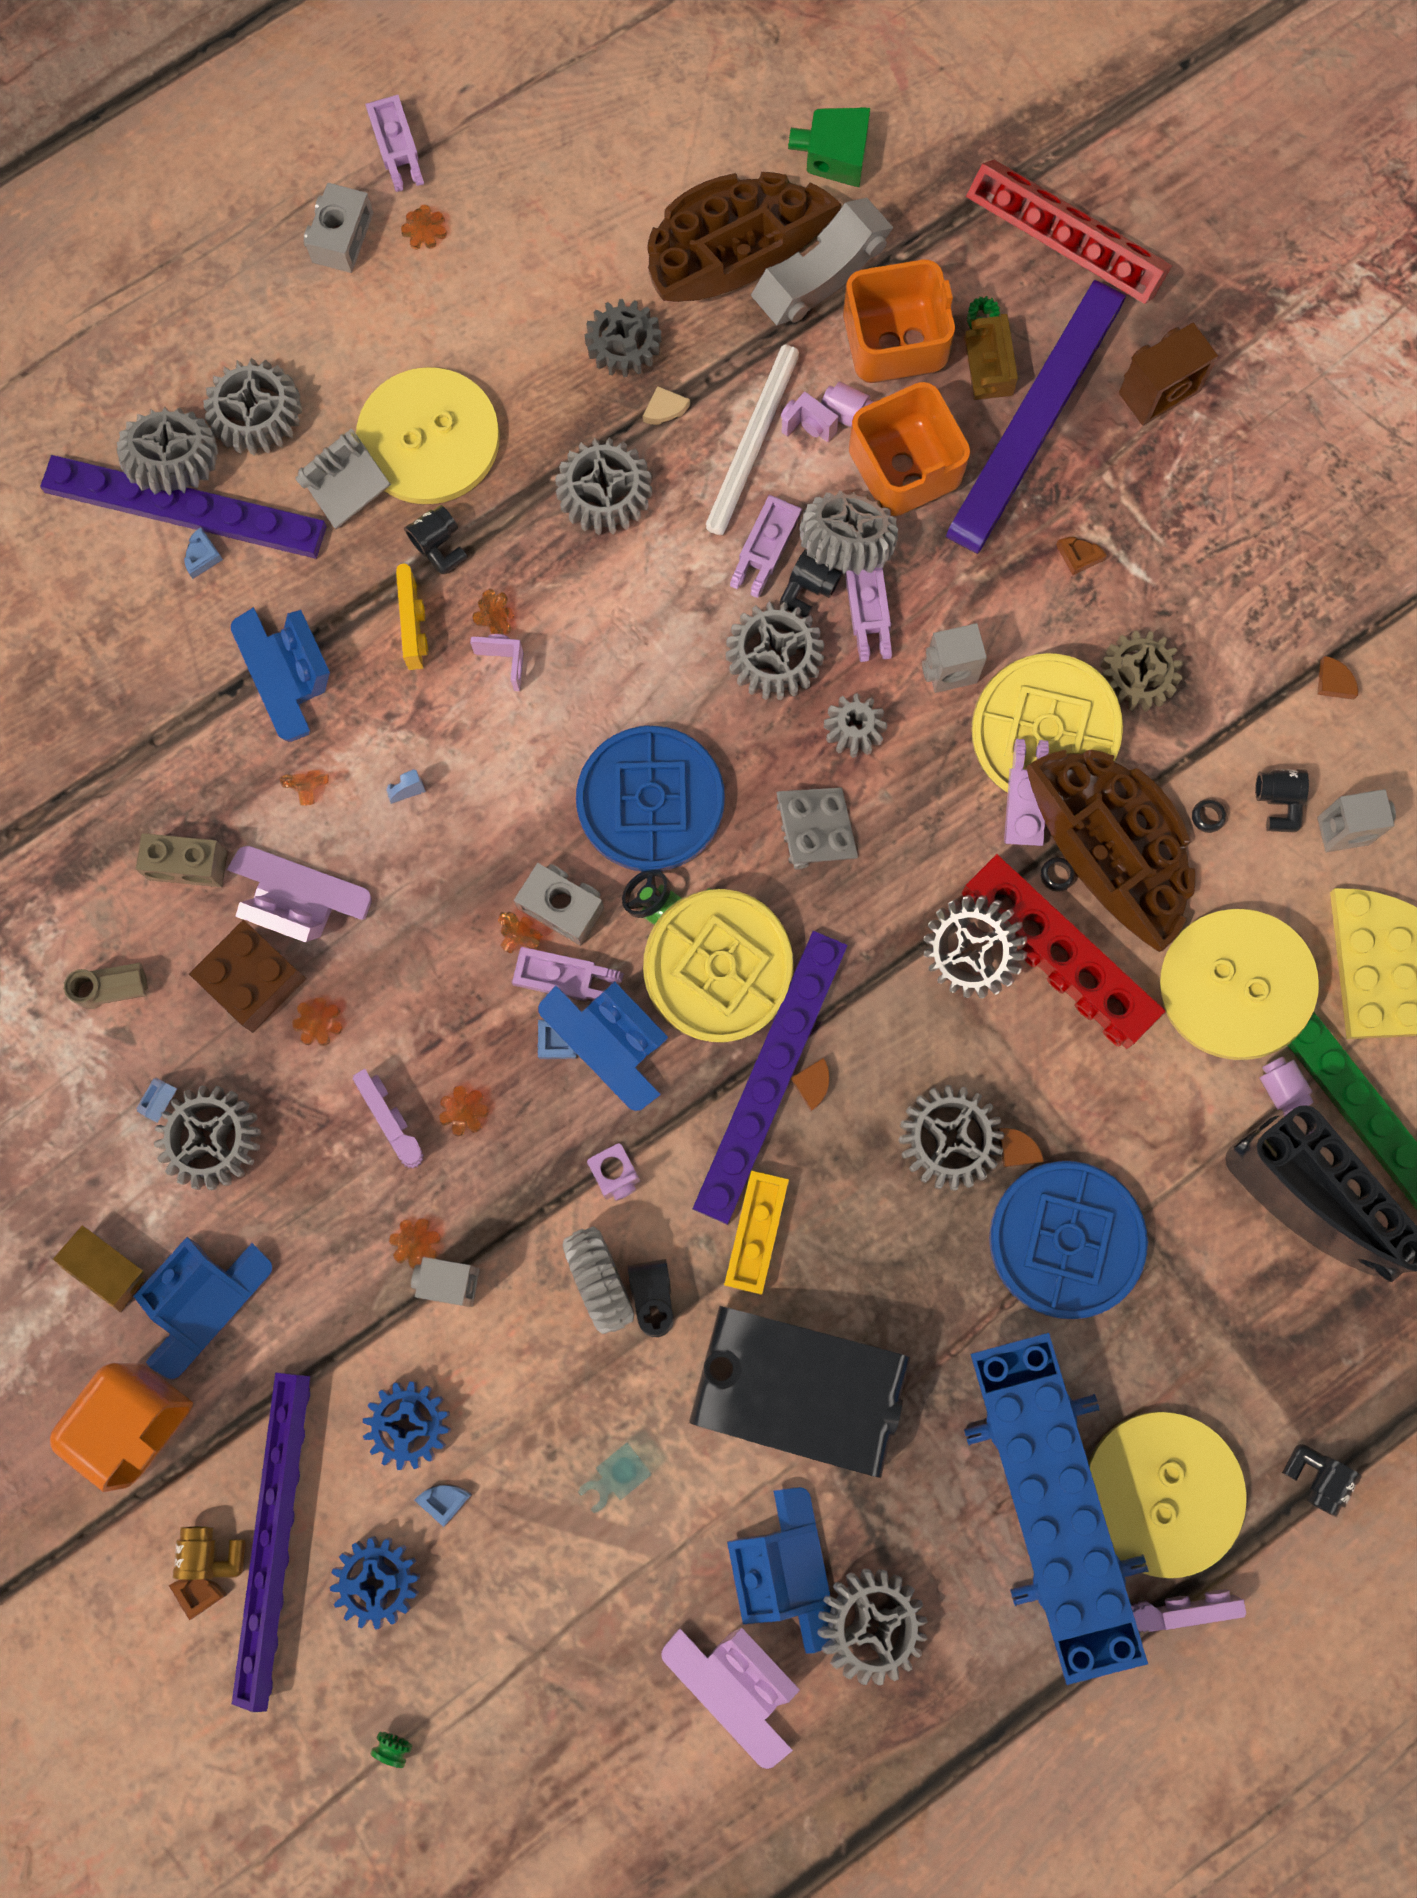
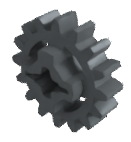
M619 299L618 307L614 308L609 302H606V312L602 313L599 310H595L593 312L594 321H587L586 323L587 333L584 335L588 356L590 359L596 358L598 369L607 365L609 375L611 376L615 374L617 369L622 370L623 377L628 376L629 369H634L637 374H641V364L644 363L651 367L653 365L652 355L660 354L659 343L662 342L658 318L650 317V308L648 307L639 311L638 301L635 300L631 303L630 307L625 306L623 299Z

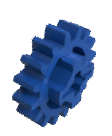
M410 1381L407 1390L404 1391L403 1386L398 1382L393 1384V1394H390L385 1389L378 1392L382 1400L380 1404L369 1402L368 1407L374 1412L373 1417L363 1418L362 1423L370 1425L372 1431L363 1435L364 1440L374 1439L375 1445L370 1450V1453L373 1455L383 1452L384 1456L381 1464L384 1466L395 1459L397 1470H403L407 1461L410 1460L413 1469L421 1467L420 1457L423 1456L429 1462L435 1459L432 1451L433 1447L437 1449L445 1448L446 1444L439 1437L440 1434L451 1431L450 1427L442 1425V1419L450 1416V1412L439 1411L438 1406L444 1399L442 1396L431 1399L429 1396L432 1387L425 1386L421 1392H418L417 1382ZM402 1398L398 1411L392 1415H384L387 1408L393 1402ZM419 1401L426 1406L432 1420H427L420 1412ZM409 1415V1422L423 1428L409 1431L405 1436V1429L391 1423L404 1420ZM382 1431H387L394 1440L393 1448L384 1439ZM420 1436H430L427 1443L421 1449L412 1452L415 1440Z
M376 1536L368 1538L367 1548L360 1541L352 1544L354 1555L343 1552L339 1558L345 1564L344 1567L332 1569L331 1573L340 1579L339 1582L330 1586V1591L340 1592L341 1598L334 1603V1606L337 1608L345 1605L348 1608L344 1616L346 1621L355 1615L358 1616V1628L365 1627L368 1621L372 1620L375 1630L380 1629L383 1626L385 1617L393 1625L399 1620L396 1610L406 1614L411 1609L406 1598L410 1599L418 1596L419 1591L412 1588L411 1583L419 1580L420 1574L410 1573L409 1570L416 1562V1559L414 1557L405 1560L402 1557L406 1550L405 1545L400 1546L396 1550L391 1549L392 1538H386L381 1546H378ZM364 1557L365 1561H363L361 1573L350 1577L355 1564ZM384 1557L391 1560L398 1570L393 1571L384 1563ZM374 1573L376 1579H383L384 1585L377 1589V1592L373 1585L367 1584V1579L372 1577ZM401 1588L395 1602L386 1608L389 1592ZM354 1594H357L366 1602V1608L354 1599Z

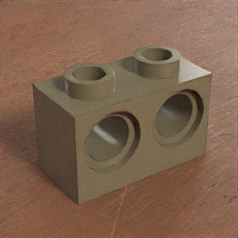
M142 833L136 870L150 881L222 887L228 851L217 840Z

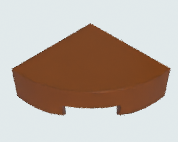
M1076 537L1059 539L1056 544L1072 575L1105 561L1107 557L1106 553L1097 544H1091L1087 541L1076 539Z
M1324 656L1320 660L1317 695L1354 700L1358 696V686L1352 672L1343 663L1334 658Z
M824 1058L791 1078L792 1083L811 1112L820 1105L829 1087V1070Z
M1011 1128L998 1129V1131L1004 1133V1138L999 1140L1000 1147L1003 1148L1001 1155L1004 1168L1044 1162L1039 1147L1028 1135Z
M181 1579L169 1585L189 1620L195 1618L227 1596L226 1592L217 1583L209 1579Z

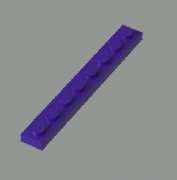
M51 455L40 488L47 494L195 530L201 527L207 533L317 559L327 528L323 520L187 487L185 494L178 489L173 490L170 496L165 490H161L158 494L154 495L150 488L141 491L139 485L131 483L124 472Z
M812 931L790 982L785 999L779 1007L692 1210L723 1224H729L848 945Z
M275 1372L231 1703L250 1712H266L269 1696L273 1689L272 1671L274 1655L278 1648L277 1632L280 1611L284 1603V1577L289 1563L288 1546L290 1531L295 1518L293 1510L295 1492L300 1479L299 1461L301 1446L305 1439L304 1422L306 1407L310 1399V1376Z

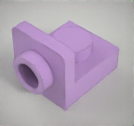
M805 391L797 401L792 399L781 413L782 433L787 437L800 422L811 436L816 438L820 436L826 442H829L837 433L838 415Z

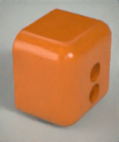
M927 259L859 270L848 278L843 318L855 372L861 380L867 383H876L937 372L946 365L955 332L951 311L953 297L949 280H944L943 272L937 263ZM910 330H916L922 334L924 341L907 345L904 342L903 336ZM891 334L898 338L900 345L883 349L879 344V340L882 336Z
M927 382L915 383L860 408L852 419L849 440L850 456L874 500L880 501L881 508L890 509V516L896 517L956 490L962 483L970 455V447L939 390L934 385ZM897 455L908 456L912 461L911 469L906 472L895 470L892 466L893 458ZM915 475L921 478L903 486V481L908 476Z
M110 1363L104 1365L95 1373L55 1425L50 1435V1446L58 1457L102 1492L128 1488L141 1477L190 1412L193 1402L146 1365L139 1363Z

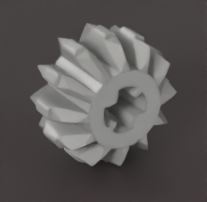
M858 693L854 694L851 703L842 695L838 701L839 707L831 705L828 708V715L831 718L825 719L823 726L830 731L826 737L827 742H838L836 747L838 754L842 753L846 747L851 748L850 756L852 758L857 756L858 748H861L868 755L872 752V744L880 746L883 741L880 733L885 732L887 729V723L880 720L884 716L883 708L872 709L874 705L872 697L867 699L865 703H861V697ZM853 721L855 725L862 724V727L860 730H858L855 726L848 727L849 722Z

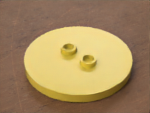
M426 367L412 369L386 380L377 387L365 402L356 427L357 436L391 484L384 491L395 498L416 504L443 503L471 491L490 471L499 448L498 421L493 405L487 395L472 380L457 372L442 368Z
M1045 653L1031 655L1007 665L987 683L974 709L971 730L975 754L984 772L998 787L1008 793L1009 768H1012L1016 739L1025 740L1026 756L1023 769H1026V766L1036 761V747L1039 740L1048 741V754L1066 750L1067 753H1084L1088 750H1095L1113 755V761H1115L1121 746L1123 733L1121 708L1108 681L1087 663L1062 654Z
M727 889L704 890L680 899L670 906L658 919L645 947L643 961L644 980L653 1005L672 1027L683 1034L703 1041H735L759 1031L777 1014L792 981L793 953L783 925L765 904L739 891Z
M1248 909L1217 911L1201 917L1187 926L1169 947L1163 961L1160 979L1161 998L1165 1012L1179 1034L1190 1044L1208 1054L1232 1060H1250L1264 1057L1279 1051L1291 1043L1308 1024L1317 1002L1319 990L1316 963L1304 940L1295 930L1281 920L1269 914Z
M1170 1412L1139 1414L1113 1427L1103 1436L1092 1452L1088 1462L1113 1548L1120 1561L1144 1554L1149 1572H1143L1144 1574L1160 1578H1180L1199 1573L1211 1567L1234 1544L1243 1525L1246 1511L1244 1477L1235 1455L1226 1442L1202 1422L1188 1416Z

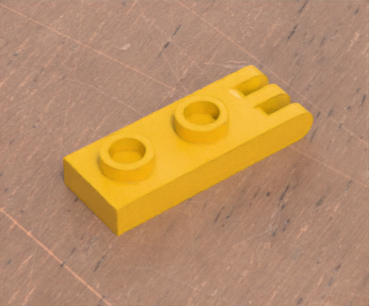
M403 563L398 565L396 569L403 658L409 670L423 669L422 656L428 655L426 634H420V622L425 621V607L423 599H418L417 584L411 568L408 564Z

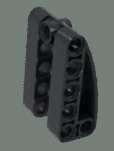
M1307 1105L1298 1106L1280 1116L1264 1120L1227 1151L1225 1157L1226 1165L1246 1190L1273 1216L1317 1249L1364 1273L1373 1276L1380 1275L1388 1282H1393L1403 1273L1417 1271V1226L1314 1107ZM1294 1116L1301 1117L1305 1121L1307 1126L1306 1134L1293 1121ZM1322 1147L1331 1151L1334 1159L1333 1165L1320 1153ZM1350 1179L1356 1181L1360 1186V1196H1357L1349 1187L1348 1181ZM1378 1211L1386 1216L1387 1228L1383 1227L1375 1217Z
M719 1306L689 1423L749 1442L881 1478L891 1436L895 1435L903 1405L901 1394L910 1357ZM725 1357L730 1360L733 1366L730 1377L725 1380L713 1378L710 1373V1364L715 1358Z

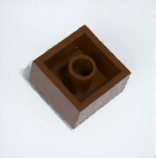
M1194 322L1182 329L1179 327L1173 328L1164 335L1159 343L1152 347L1145 345L1133 354L1130 367L1124 374L1125 379L1120 388L1119 395L1141 425L1144 426L1201 392L1218 358V354Z
M244 919L189 973L237 1022L252 1033L306 980L289 961Z

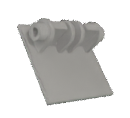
M352 428L345 434H341L340 438L331 446L325 447L320 455L317 454L315 459L304 468L301 467L298 470V475L295 477L301 487L304 489L308 488L335 529L339 528L391 485Z
M842 788L777 792L779 804L776 807L781 812L783 821L781 829L786 833L784 842L788 843L790 852L788 860L789 863L793 864L794 869L806 868L809 866V862L858 858Z

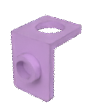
M490 634L488 638L471 637L470 643L476 655L513 657L511 683L514 691H520L524 655L520 640L510 639L502 634Z
M619 1143L589 1158L587 1161L606 1200L614 1197L615 1201L627 1197L636 1191L634 1185L641 1182L622 1145ZM609 1157L618 1158L623 1164L621 1176L614 1180L605 1178L601 1173V1165Z

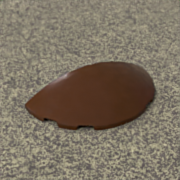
M761 172L758 179L740 180L737 174L733 173L705 181L687 190L669 204L664 212V220L658 228H652L647 245L649 254L648 271L652 284L663 301L672 302L701 300L738 289L762 277L766 268L782 263L808 244L841 210V203L830 193L811 182L805 188L790 183L786 174L775 172Z
M1066 750L1043 756L1026 766L1030 785L1043 819L1057 846L1074 868L1075 873L1096 899L1122 925L1156 951H1163L1173 942L1187 920L1183 914L1187 900L1194 895L1196 882L1195 868L1189 867L1186 847L1190 844V838L1171 800L1140 769L1129 770L1114 762L1113 755L1100 751L1088 750L1084 753H1067Z

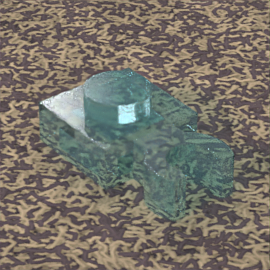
M627 1442L596 1467L602 1478L599 1481L591 1480L584 1483L578 1493L582 1496L590 1489L599 1492L600 1500L591 1508L592 1512L596 1513L605 1507L611 1492H614L619 1500H622L650 1477L652 1473Z

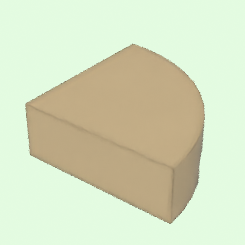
M657 386L643 415V422L659 425L661 422L669 421L676 417L679 418L688 410L690 399Z

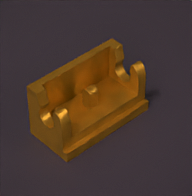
M1000 314L997 317L980 318L972 321L973 330L965 331L964 337L974 400L1013 396L1018 376L1008 314Z
M83 1225L53 1258L59 1267L120 1313L145 1281L142 1278L144 1275L143 1270Z

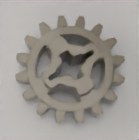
M1138 630L1134 631L1130 641L1124 635H1121L1116 642L1117 646L1111 644L1106 651L1108 657H1104L1100 664V667L1106 669L1101 675L1110 682L1113 691L1118 695L1119 704L1124 700L1128 701L1130 711H1133L1137 704H1141L1144 712H1146L1152 706V701L1156 706L1161 707L1166 701L1165 697L1171 698L1177 690L1174 686L1178 685L1182 680V675L1175 673L1183 665L1182 661H1173L1172 659L1177 649L1170 648L1167 650L1164 647L1167 641L1165 637L1158 642L1153 641L1154 636L1151 631H1149L1145 638L1140 637ZM1138 650V652L1133 655L1126 654L1128 652ZM1142 661V666H1141V668L1143 669V670H1142V674L1144 675V677H1143L1142 680L1140 681V675H1141V674H1139L1140 669H1139L1138 666H1139L1140 662ZM1158 685H1160V687L1153 691L1144 692V690L1148 687L1156 688Z

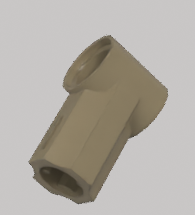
M135 963L95 971H88L86 969L75 970L66 977L63 989L65 995L72 1002L85 1009H95L105 1003L147 996L148 986L143 965ZM92 981L93 990L91 994L80 998L79 989L81 985Z

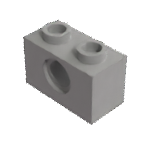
M327 183L323 196L319 195L317 198L313 223L311 226H307L304 233V246L307 247L312 263L352 273L373 216L368 193Z
M975 623L933 633L930 646L926 648V660L922 661V669L926 682L932 681L935 693L977 684L987 659L978 624Z
M1386 789L1341 796L1317 817L1325 852L1369 846L1395 826L1396 811L1393 802L1388 800Z
M537 863L514 899L517 909L581 946L604 910L603 902L599 899L601 894L585 883L577 886L568 881L569 875L555 865L549 864L548 868ZM559 894H566L571 897V902L566 908L556 909L551 905L554 897Z
M423 1257L422 1264L415 1265L411 1288L416 1289L415 1297L473 1307L480 1268Z

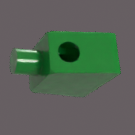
M870 108L816 109L813 114L811 130L791 127L788 149L808 152L806 171L809 174L850 186L860 187Z

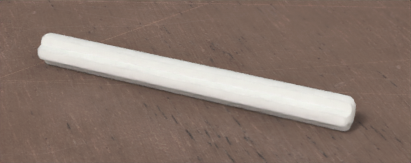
M788 344L781 346L706 522V529L711 533L723 535L799 358V350L796 347H791Z

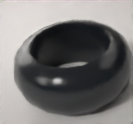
M1202 800L1192 810L1193 824L1203 832H1216L1226 822V810L1216 800ZM1205 807L1214 809L1218 814L1217 824L1210 825L1204 823L1200 817V810Z
M1056 857L1044 863L1040 876L1042 883L1048 889L1060 892L1072 886L1075 880V871L1066 859ZM1055 865L1063 867L1068 874L1067 881L1061 884L1053 882L1049 878L1048 869Z

